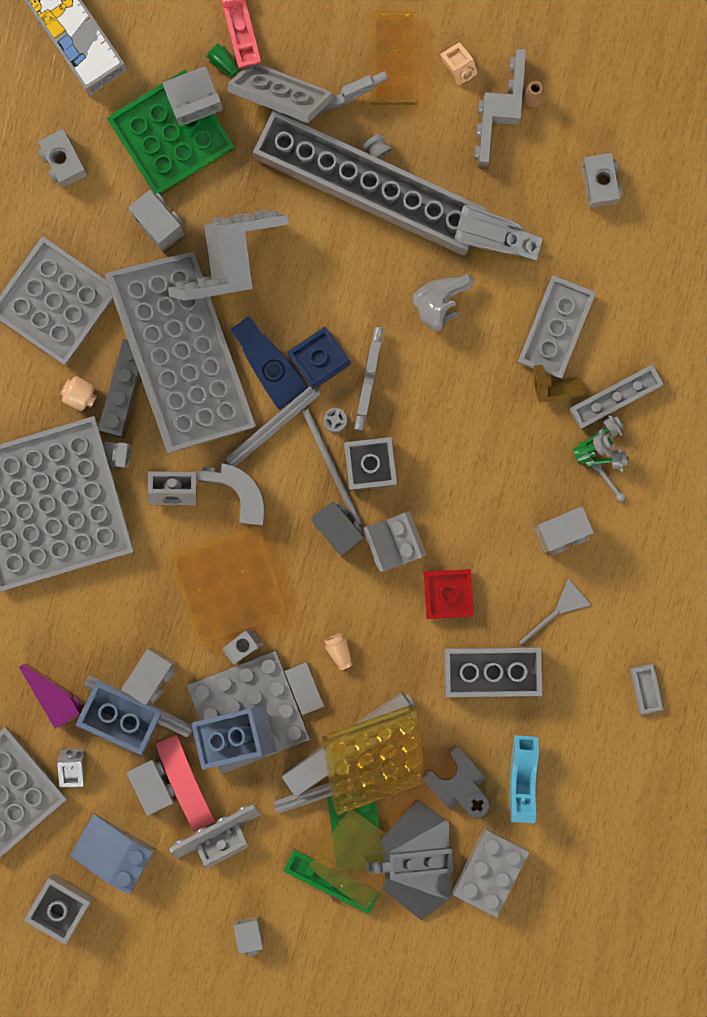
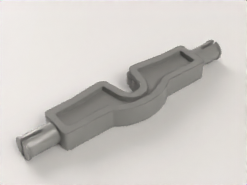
M385 70L373 77L368 75L343 86L341 93L337 96L332 95V101L316 116L329 110L340 108L355 98L376 89V85L389 80ZM290 116L291 119L299 122L298 119Z
M374 327L354 430L364 432L384 328Z

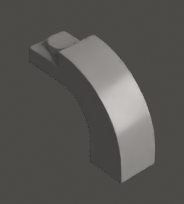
M222 464L221 473L217 472V468L203 467V471L197 470L196 480L198 482L224 484L237 492L241 502L240 524L264 526V499L258 486L249 475L228 464Z

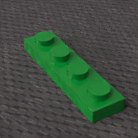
M293 849L283 872L367 914L370 913L379 895L378 890L296 849Z

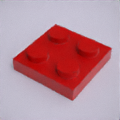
M471 569L423 572L426 619L474 616Z

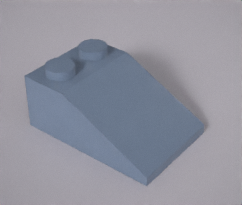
M266 705L191 723L202 770L277 752Z
M93 814L70 856L108 884L129 895L156 848L100 816Z

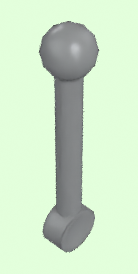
M602 464L592 465V468L598 470L616 494L617 501L623 502L625 495L618 491L601 468Z

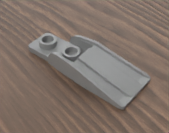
M470 205L463 206L455 235V241L488 251L519 255L531 260H537L542 238L524 232V227L509 219Z

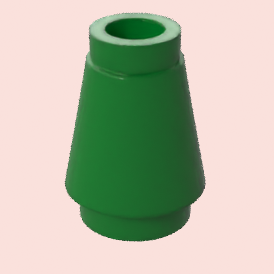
M217 43L206 55L210 60V64L231 78L240 70L237 62L225 45L221 46Z

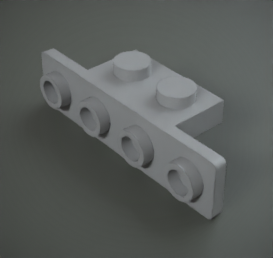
M254 804L245 805L237 813L220 818L216 824L199 829L195 835L176 841L174 846L169 848V851L176 859H179L197 849L204 866L208 869L249 847L241 825L259 817L261 813Z

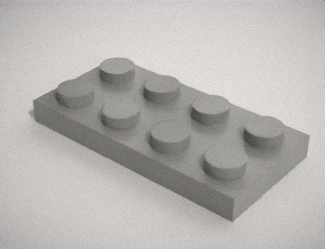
M261 64L245 67L227 83L228 92L306 123H309L332 101L331 91Z
M552 275L517 363L532 369L536 365L543 364L546 374L549 373L550 376L561 380L596 292Z

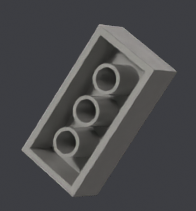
M444 648V696H542L541 648Z

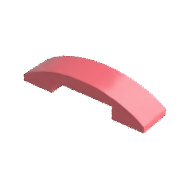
M222 0L238 68L261 64L246 0Z
M178 734L157 743L156 747L166 774L193 831L216 822L188 762L187 754Z

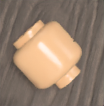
M78 376L72 379L68 378L60 392L62 402L77 411L84 410L86 406L91 408L97 395L93 394L94 385Z

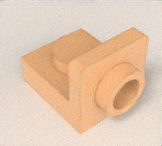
M460 42L440 54L441 60L454 75L457 85H461L477 75L474 59Z

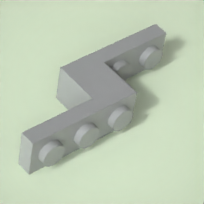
M516 49L515 56L510 57L509 71H513V80L509 79L507 94L485 92L483 100H479L478 114H482V121L477 123L476 137H480V145H475L474 160H478V168H487L489 163L492 123L519 124L526 50Z

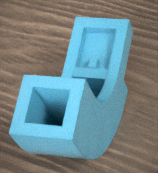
M514 735L509 786L511 822H536L535 785L539 758L538 737Z

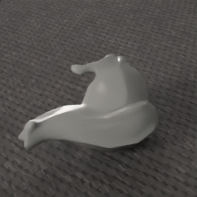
M465 274L461 277L434 280L420 287L412 297L413 304L418 308L420 321L431 330L440 331L449 320L459 316L456 312L446 315L447 309L456 305V302L449 301V299L459 292L469 290L473 286L475 279L470 274Z

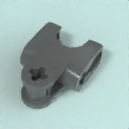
M454 745L450 749V755L455 760L457 766L453 777L442 779L432 770H425L422 773V777L449 810L460 803L471 816L476 818L482 817L488 812L489 801L477 786L486 778L458 746ZM473 799L476 801L482 800L480 804L482 808L480 810L477 808L471 809L473 806L471 801Z

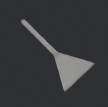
M567 579L555 611L525 636L519 644H525L556 615L590 606L591 604L572 582Z

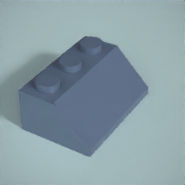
M96 681L76 726L143 757L162 711L148 704L144 705L135 698Z

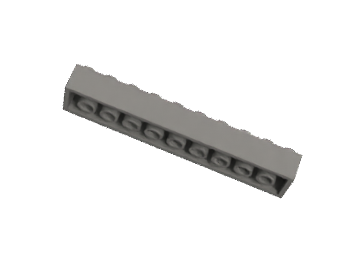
M274 110L253 151L254 160L463 256H466L470 245L455 241L463 206L470 205L484 211L487 209Z

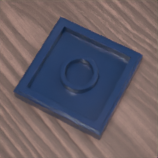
M326 327L287 352L312 390H315L352 364Z

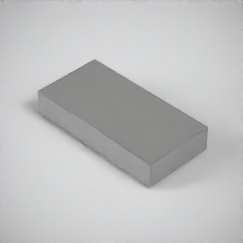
M307 662L285 671L302 715L324 707Z
M654 664L629 668L639 715L663 711L664 708Z

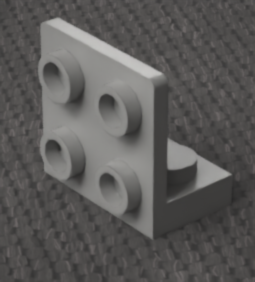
M205 66L163 82L179 127L223 110L218 93H216Z
M410 511L363 528L366 541L370 545L374 556V562L380 572L427 555Z

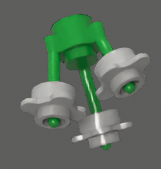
M608 415V419L603 422L606 428L599 430V433L591 438L580 442L579 446L573 448L579 465L586 463L587 467L595 464L613 463V469H621V472H623V466L627 465L629 457L626 456V451L621 452V446H618V450H612L614 447L612 437L618 434L620 436L623 435L620 431L624 429L623 422L617 416L612 418L611 415ZM596 451H597L600 455H603V454L606 453V455H607L608 457H610V458L593 459L594 457H597Z

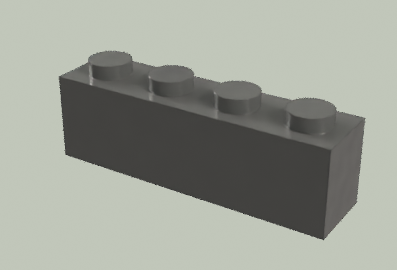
M126 339L122 340L98 427L101 433L123 439L126 436L141 381L129 342Z

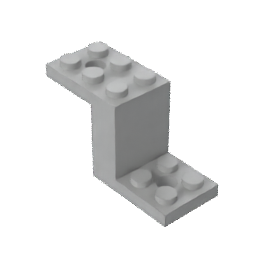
M278 210L255 211V214L240 213L234 214V217L230 218L225 216L214 217L212 222L204 223L211 277H201L197 279L198 282L191 283L189 280L175 282L176 286L168 287L169 297L187 301L252 289L245 232L289 225L288 216L279 214Z

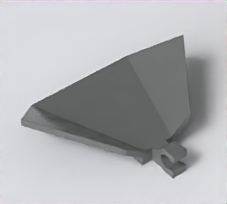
M416 800L380 840L385 854V861L366 862V872H372L373 874L385 873L386 876L381 889L418 919L423 920L451 897L450 873H453V848H450L449 823L420 800Z

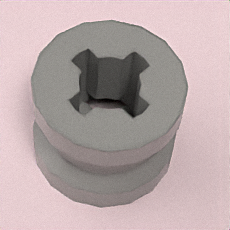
M382 133L373 136L363 145L365 151H369L372 156L380 160L392 151L391 146L385 143V137Z
M339 408L328 410L324 415L325 428L331 433L342 432L347 426V417L344 411Z

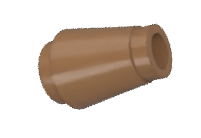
M533 81L523 89L522 101L528 107H537L542 104L544 100L543 86L540 82Z

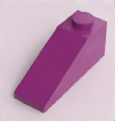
M29 664L19 666L54 729L81 714L83 704L77 695L73 696L72 692Z

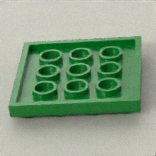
M185 69V70L181 71L180 73L176 74L175 76H173V77L170 78V79H173V78H175V77L181 76V75L186 74V73H188V72H187L186 69ZM163 83L107 117L111 127L154 195L157 193L160 195L164 194L235 150L234 144L214 114L179 127Z

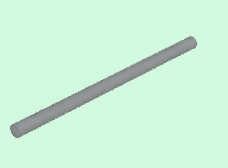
M306 409L302 413L353 522L356 521L358 524H361V520L309 409Z

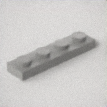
M652 364L571 407L569 411L579 429H582L664 384Z

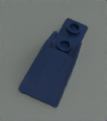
M246 317L231 328V332L243 347L242 351L252 370L278 409L284 407L308 388L288 360L260 332L250 317Z

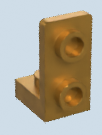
M543 364L534 366V388L538 402L585 395L580 377L551 381L550 374L545 373Z

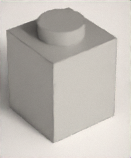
M259 917L235 921L233 926L239 954L245 953V956H252L260 953L259 950L263 949L264 942Z

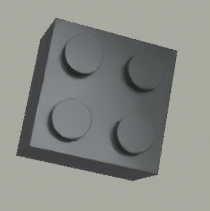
M332 501L314 515L311 521L342 558L363 540L362 534L364 531L356 521L352 523L346 517L349 515V512L341 502L336 505Z

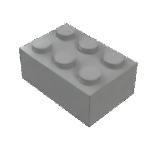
M484 827L452 889L453 895L497 918L529 851L527 848Z

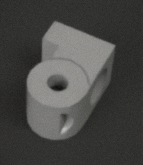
M249 628L222 650L231 663L235 664L262 646L263 643L254 630Z

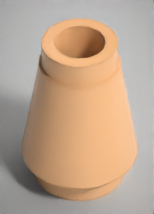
M342 633L335 634L324 640L326 644L325 649L339 667V670L347 669L353 665L346 637L343 638Z

